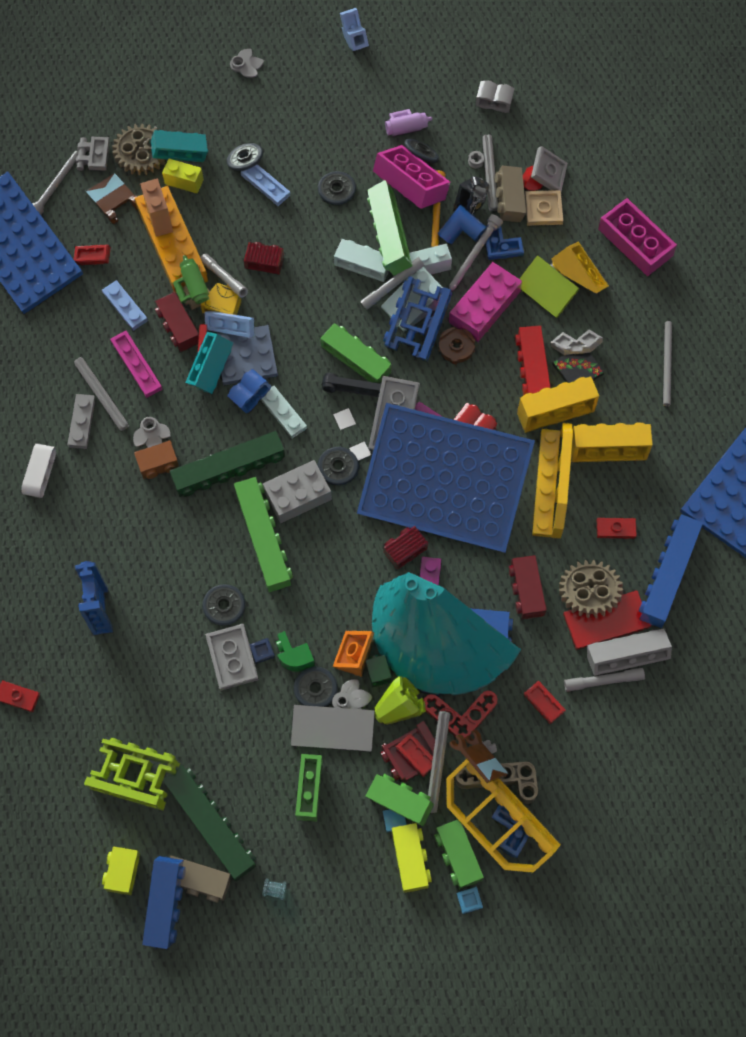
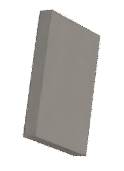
M244 624L205 634L220 691L259 680Z

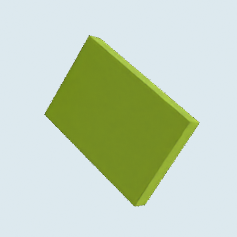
M538 255L520 277L522 281L521 290L556 318H558L580 289Z

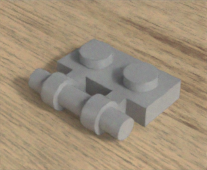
M84 137L80 138V143H78L77 147L79 153L76 157L77 170H84V165L88 164L89 170L107 169L109 137H91V142H87V139ZM87 151H90L89 156H85Z

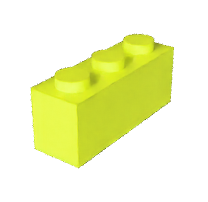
M416 823L393 827L392 836L403 893L427 889L428 883L432 881L430 870H425L424 862L427 861L426 850L421 849L420 841H423L421 828L417 829Z

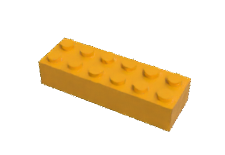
M165 186L161 190L168 207L173 232L156 237L143 195L135 197V202L171 287L177 293L173 282L183 277L180 263L183 262L184 255L188 259H193L198 265L204 282H208L206 269L169 187ZM185 281L181 283L182 287L186 286Z

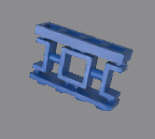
M409 276L408 280L404 281L402 298L399 297L397 300L396 308L398 309L396 314H393L390 319L391 328L389 332L385 333L383 342H385L386 348H391L397 351L399 343L415 347L412 354L413 357L428 362L449 305L452 291L437 286L435 294L420 290L421 280ZM412 288L413 293L421 295L418 304L412 302L407 304ZM441 294L436 311L432 317L433 309L427 308L425 305L428 298L438 301ZM412 308L427 313L422 329L406 324ZM400 321V326L409 330L406 339L398 336L395 337ZM427 329H429L421 352H419L421 345L413 342L415 333L425 335Z
M84 561L80 565H75V570L82 581L83 587L82 599L84 603H79V612L93 635L113 632L112 624L105 611L104 600L106 599L104 592H108V587L96 563Z

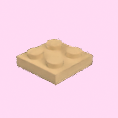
M561 190L525 191L527 226L563 225Z

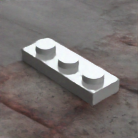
M76 394L67 444L70 448L87 449L96 399L95 395Z

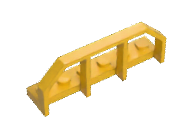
M562 423L561 431L541 430L532 536L561 539L568 500L573 437L572 424ZM560 437H562V450L558 462ZM557 471H560L559 484L556 491ZM556 502L557 507L553 527L554 503Z
M467 759L446 778L447 808L504 870L533 873L561 846L500 779L486 783ZM465 766L472 775L477 776L481 785L492 793L468 817L454 804V777ZM495 797L497 803L504 806L509 811L511 818L517 821V823L492 845L470 820ZM520 825L524 827V831L528 836L533 837L538 842L539 848L547 853L535 865L509 863L496 849Z

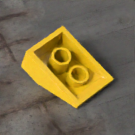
M579 241L566 247L551 258L553 266L558 272L560 271L564 276L596 294L609 286Z

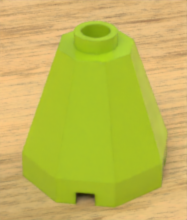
M399 676L393 680L375 706L374 715L378 722H383L387 725L420 716L426 712L425 702L423 698L418 699L419 691L406 677L402 678V676Z

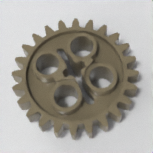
M134 124L133 129L128 126V131L122 129V135L117 134V139L113 140L112 152L115 162L119 163L120 168L124 167L125 172L130 169L131 174L137 171L138 175L141 174V171H144L145 175H147L148 170L154 173V168L160 169V164L165 165L164 159L152 157L151 138L157 127L151 129L150 125L144 128V124H141L140 127Z
M585 560L584 565L577 562L576 568L571 565L570 571L565 570V575L561 576V582H559V596H561L562 602H566V608L572 606V613L578 610L579 616L586 613L587 618H589L590 614L597 618L598 613L605 616V610L611 613L612 607L617 608L618 602H621V595H623V582L620 581V575H616L615 569L610 571V565L603 567L602 561L599 565H596L595 560L591 564H588V561Z

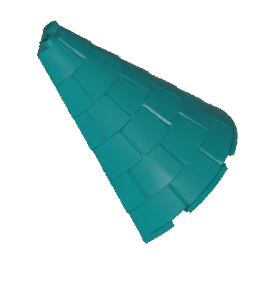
M410 572L398 576L392 581L384 583V585H380L373 604L372 629L378 651L381 656L385 655L389 668L398 677H406L419 690L437 695L439 693L459 695L476 691L495 681L498 675L512 665L521 651L519 647L445 588Z

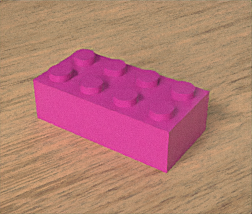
M403 145L377 153L373 172L381 179L386 180L391 187L403 194L404 197L412 201L417 207L422 209L446 199L450 181L412 154Z
M628 198L600 219L598 230L646 276H649L673 257L677 244Z
M492 262L450 311L449 323L457 329L462 330L464 328L473 335L475 341L479 342L521 292L522 281Z

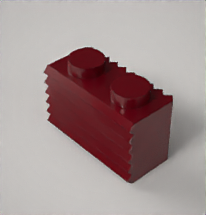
M249 242L244 258V266L246 269L280 274L284 260V249L277 245L268 246L260 242Z
M416 526L411 529L409 527L401 531V536L396 539L391 538L384 544L383 553L397 570L428 549V541L421 535Z

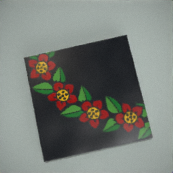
M590 353L563 355L552 363L567 383L574 382L581 377H592L594 381L604 375V371Z

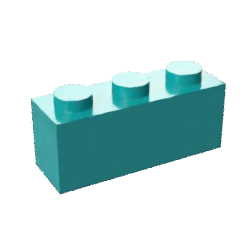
M154 130L151 138L152 157L155 159L204 162L208 153L206 134Z
M207 332L185 383L212 394L217 386L220 374L224 370V365L234 343L218 334Z

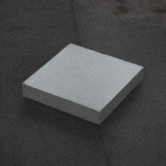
M541 146L537 149L531 178L551 191H562L568 163Z

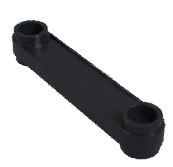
M326 373L321 384L322 390L329 393L343 391L379 397L381 388L380 383L342 378L334 373Z

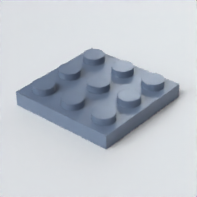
M268 325L254 327V336L250 338L226 333L218 334L234 343L224 365V370L221 372L223 386L240 383L243 375L251 369L255 370L263 378L278 376Z

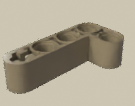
M530 762L501 764L510 773V778H500V780L506 786L517 785L518 798L522 803L530 804L534 802L538 794L536 770L533 764ZM466 767L455 776V783L461 789L483 788L476 775V782L473 781L474 777ZM527 769L530 771L531 775L529 777H523L520 773V770ZM462 774H465L468 778L467 782H463ZM530 789L533 792V796L530 798L525 797L522 791Z

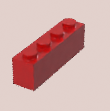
M541 326L519 327L518 335H515V343L520 349L517 352L518 362L522 363L520 377L524 378L525 383L522 384L523 395L527 393L534 394L544 388H550Z

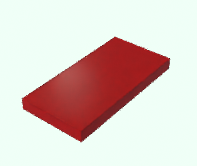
M638 591L621 595V602H618L617 608L612 607L611 613L605 610V616L598 613L597 618L593 614H590L589 618H587L586 613L579 616L578 610L572 613V610L564 612L563 616L575 649H582L596 642L609 641L649 629L651 624L639 620L642 613L638 611L642 601Z

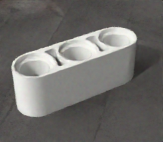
M35 444L22 484L23 495L39 498L44 496L56 456L55 447Z

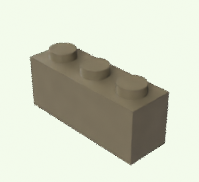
M502 165L495 174V183H497L496 197L499 200L497 212L500 213L502 221L521 222L526 214L522 168Z
M170 856V858L184 860L178 857ZM183 861V867H186L184 879H181L180 888L187 889V894L198 897L199 893L206 895L207 900L218 903L219 900H225L232 879L231 874L191 861Z

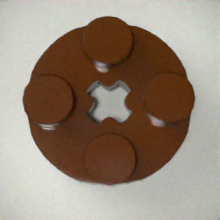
M456 327L449 328L440 336L439 352L444 359L452 364L464 362L475 351V339L464 328L462 330L456 329ZM453 343H461L460 348H454Z

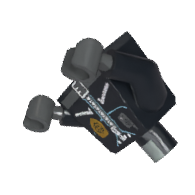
M477 176L462 182L459 185L453 211L455 212L459 205H462L473 215L484 205L487 192L490 190L489 183L484 182L482 178Z

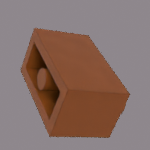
M171 441L134 452L143 479H152L160 473H170V470L179 467Z

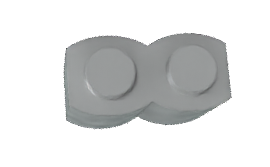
M481 81L476 98V106L508 113L515 88L507 84L497 85L492 81Z

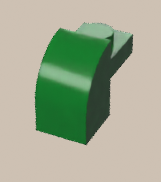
M285 631L277 634L279 641H276L280 652L277 656L284 668L299 672L315 666L307 643L292 648Z

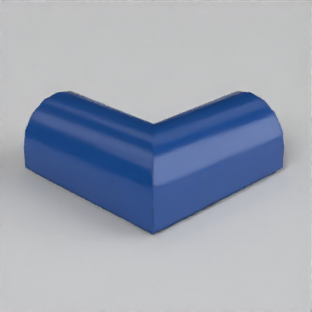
M459 205L440 229L438 235L449 244H453L462 231H464L477 242L487 227L462 205Z
M501 227L496 229V231L494 230L485 243L488 260L521 257L524 255L521 237L503 239Z
M499 804L492 819L510 830L517 821L513 820L509 815V811ZM520 825L500 844L499 848L506 854L517 858L529 838L524 831V827Z

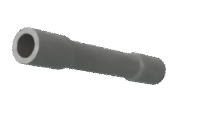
M203 254L200 257L203 265L222 279L239 297L243 298L247 295L248 289L220 267L208 254Z
M417 257L412 261V267L398 273L376 291H373L361 300L363 306L368 310L393 288L425 266L422 260Z
M637 668L593 677L573 678L564 680L565 691L568 692L606 684L644 680L645 674L643 668Z

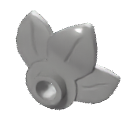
M244 49L232 58L230 67L234 72H240L243 76L252 78L258 76L256 70L262 67L264 60L253 57L251 49Z
M146 417L142 420L140 428L134 433V445L139 447L146 444L149 448L161 444L162 439L170 437V430L166 425L158 423L155 418ZM148 425H153L152 428H147Z
M354 679L343 684L341 692L334 695L332 705L334 708L362 710L361 708L371 701L372 696L367 691L359 689V680ZM341 698L346 700V703L343 705L338 702Z

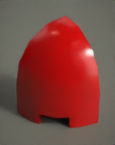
M533 166L528 167L523 174L525 190L534 191L543 186L531 178Z

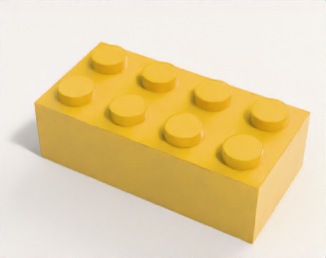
M581 377L571 383L564 382L551 389L544 388L540 392L523 395L519 401L517 415L526 433L595 412L599 394L592 377Z
M618 423L615 425L597 424L596 426L580 424L574 426L571 462L647 460L653 445L651 424L635 423L634 425Z

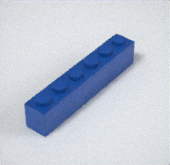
M682 514L679 520L674 519L670 529L674 532L672 536L668 535L664 544L667 550L666 552H661L658 560L661 565L659 569L655 568L652 579H654L653 585H648L645 593L648 598L646 602L642 601L638 612L642 614L639 620L659 628L663 627L703 522Z

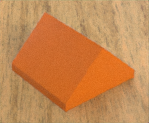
M345 631L332 667L362 677L366 660L369 658L375 641L374 632Z

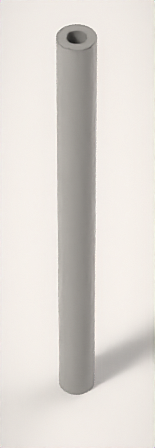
M671 321L665 322L663 406L671 405Z

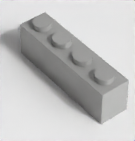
M659 629L587 645V658L595 676L671 659L672 646L665 630Z

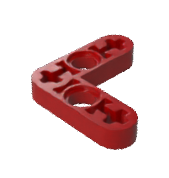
M484 691L469 709L460 716L438 696L431 694L424 698L426 713L438 722L439 714H435L437 710L434 707L428 708L427 702L435 700V706L438 709L441 706L444 707L440 711L449 712L453 716L452 721L449 722L448 731L455 737L456 735H462L465 739L467 736H471V731L477 729L497 704L496 694L492 691ZM484 697H492L491 702L493 704L488 703L483 710L480 706L484 704ZM474 710L479 711L481 718L479 720H472L470 712ZM456 719H458L459 721L457 722V725H459L461 728L466 726L467 734H459V728L454 725V728H451L450 726H452L455 723Z

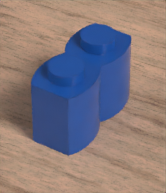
M251 369L243 375L240 383L230 389L228 397L247 414L267 394L272 386L255 370Z

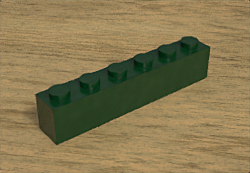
M274 431L170 470V474L179 497H187L197 490L209 489L218 482L225 483L234 476H243L247 471L261 469L268 463H277L285 457V451L277 432Z
M182 765L176 769L175 774H169L165 777L163 782L237 882L256 867L253 862L256 858L249 849L247 851L244 850L242 847L244 841L238 833L233 835L229 828L232 825L227 818L219 816L217 812L220 809L213 800L211 802L208 801L206 798L208 793L202 784L197 786L194 782L196 776L191 769L188 768L186 770Z

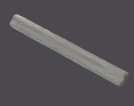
M484 135L482 140L486 182L490 185V190L487 192L488 209L492 212L497 211L498 207L492 136Z
M82 357L74 361L75 366L119 430L124 431L129 427L127 421Z
M440 711L438 716L428 796L431 797L429 801L434 804L430 813H436L438 808L450 713L446 711Z

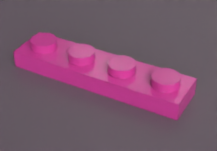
M124 331L111 338V343L145 397L148 398L161 391V384L128 332Z

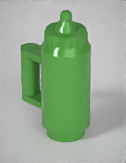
M184 255L183 262L180 263L183 277L173 282L180 302L184 303L192 299L196 304L204 303L209 300V292L200 269L193 259H188ZM184 281L190 293L187 296L185 295V292L181 285V283H183Z

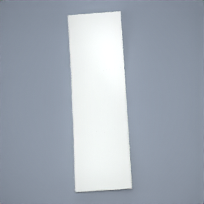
M349 408L333 414L340 430L356 424ZM365 442L349 448L358 460L371 455Z

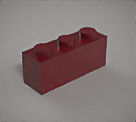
M173 292L156 300L157 308L155 312L159 319L162 318L164 320V323H162L167 333H171L172 337L170 339L174 347L178 346L182 352L197 345L199 334L176 293Z
M536 556L513 558L511 565L508 566L510 577L514 578L512 591L513 595H517L518 602L515 603L517 614H521V619L545 616L546 605Z

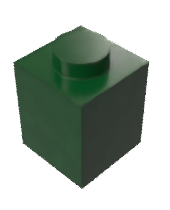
M376 654L370 656L366 660V668L372 688L391 683V674L385 655L380 656Z

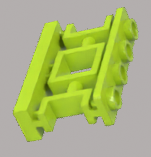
M110 738V740L103 739L101 743L104 745L99 751L107 755L102 770L101 772L91 770V778L87 777L84 785L93 791L163 811L166 802L163 800L164 797H167V793L160 790V786L166 772L175 774L176 767L179 768L180 763L175 760V756L165 752L163 755L157 754V751L151 748L139 749L140 747L133 743L125 745L122 744V741L115 738ZM113 750L127 753L123 754L120 764L114 763L118 754ZM149 760L163 763L159 764L156 774L150 773L153 764ZM130 762L143 765L136 783L124 779ZM112 770L116 772L113 781L119 784L120 786L107 783L99 779L107 781ZM146 781H150L152 785L149 791L156 796L135 791V789L143 791Z

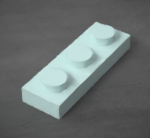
M272 386L267 394L260 399L291 438L307 429V425L275 386Z

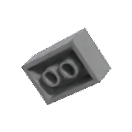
M315 460L263 483L264 493L280 524L332 500L331 490Z

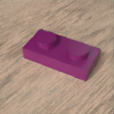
M422 557L420 577L439 585L441 559Z

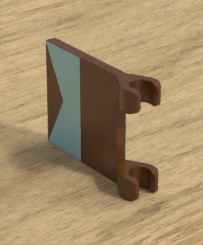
M115 173L86 191L88 196L102 210L112 224L118 222L117 215L113 210L127 201H130L133 207L137 209L135 197L137 196L130 191Z
M478 730L471 731L475 737L474 740L471 736L466 737V741L473 746L467 747L465 738L462 735H456L459 744L455 740L450 742L451 747L461 751L486 783L508 775L507 771L483 744Z

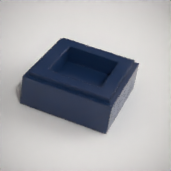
M268 638L249 644L256 664L275 657Z

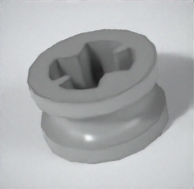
M479 151L471 152L468 159L469 166L474 169L483 166L484 155Z

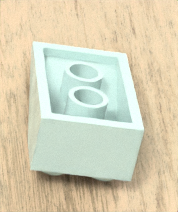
M424 267L411 276L414 279L421 280L420 290L435 294L437 286L443 288ZM403 284L381 305V308L390 318L393 314H396L398 309L396 308V303L399 297L402 298L404 292L402 290ZM413 288L407 304L408 302L418 304L421 295L413 293ZM441 294L438 301L428 298L425 307L433 309V311L436 310ZM412 308L406 324L415 325L425 318L427 313ZM400 321L399 327H400V329H401L403 332H405L407 329H404V328H402V327L400 326V324H401V321Z

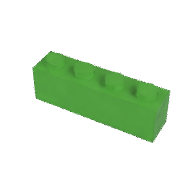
M334 323L320 338L322 348L369 382L381 384L383 376L388 377L391 373L392 364L386 357L379 356L372 347L364 345L358 337L350 335L342 326L339 327Z

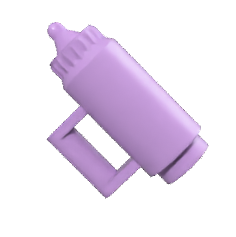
M410 109L389 113L390 119L385 121L387 135H401L428 127V122L432 121L433 118L427 117L425 113L411 114Z

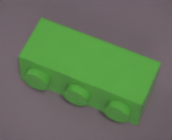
M301 754L295 814L297 820L317 822L323 763L322 755Z
M376 774L366 797L423 827L434 806L429 801L431 797L422 792H419L418 795L411 792L412 787L404 783L398 785L394 783V778L386 774L383 777Z
M455 820L437 827V834L434 837L438 847L442 846L445 852L442 854L445 865H450L453 872L450 874L453 885H458L460 890L483 881V874L462 823L459 820Z

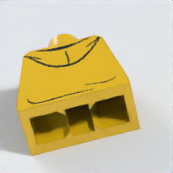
M217 283L209 292V300L200 304L204 314L206 311H215L237 315L241 297L231 290L228 285L225 286Z

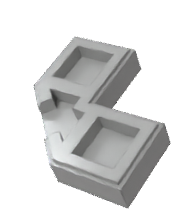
M591 330L586 331L577 340L562 332L550 344L552 348L563 355L590 353L603 342V338Z

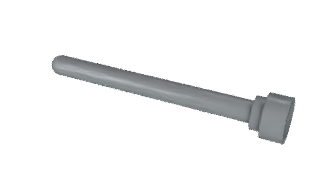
M75 151L38 202L32 203L40 215L44 212L45 203L76 162L79 151Z
M491 214L487 220L488 227L450 283L449 289H456L492 232L501 227L503 221L498 216Z

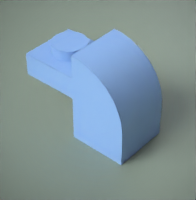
M354 8L340 13L343 25L342 32L349 48L355 51L369 46L366 31L360 23L358 10Z

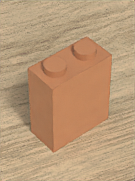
M158 178L140 183L155 236L158 237L173 232L168 207Z

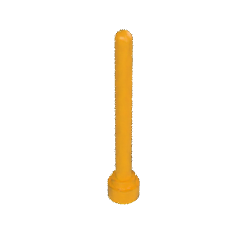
M436 170L439 174L445 177V172ZM441 202L433 204L431 247L438 246L439 244L438 232Z

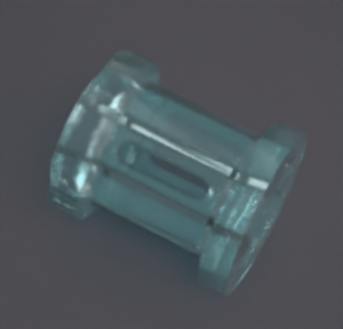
M266 878L262 897L273 896L283 901L287 882L278 883Z

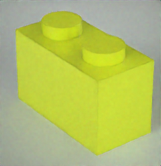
M168 159L162 172L166 185L193 193H198L204 180L202 168Z
M113 847L112 852L108 853V872L104 873L102 885H104L106 891L132 895L140 859V853L137 850Z

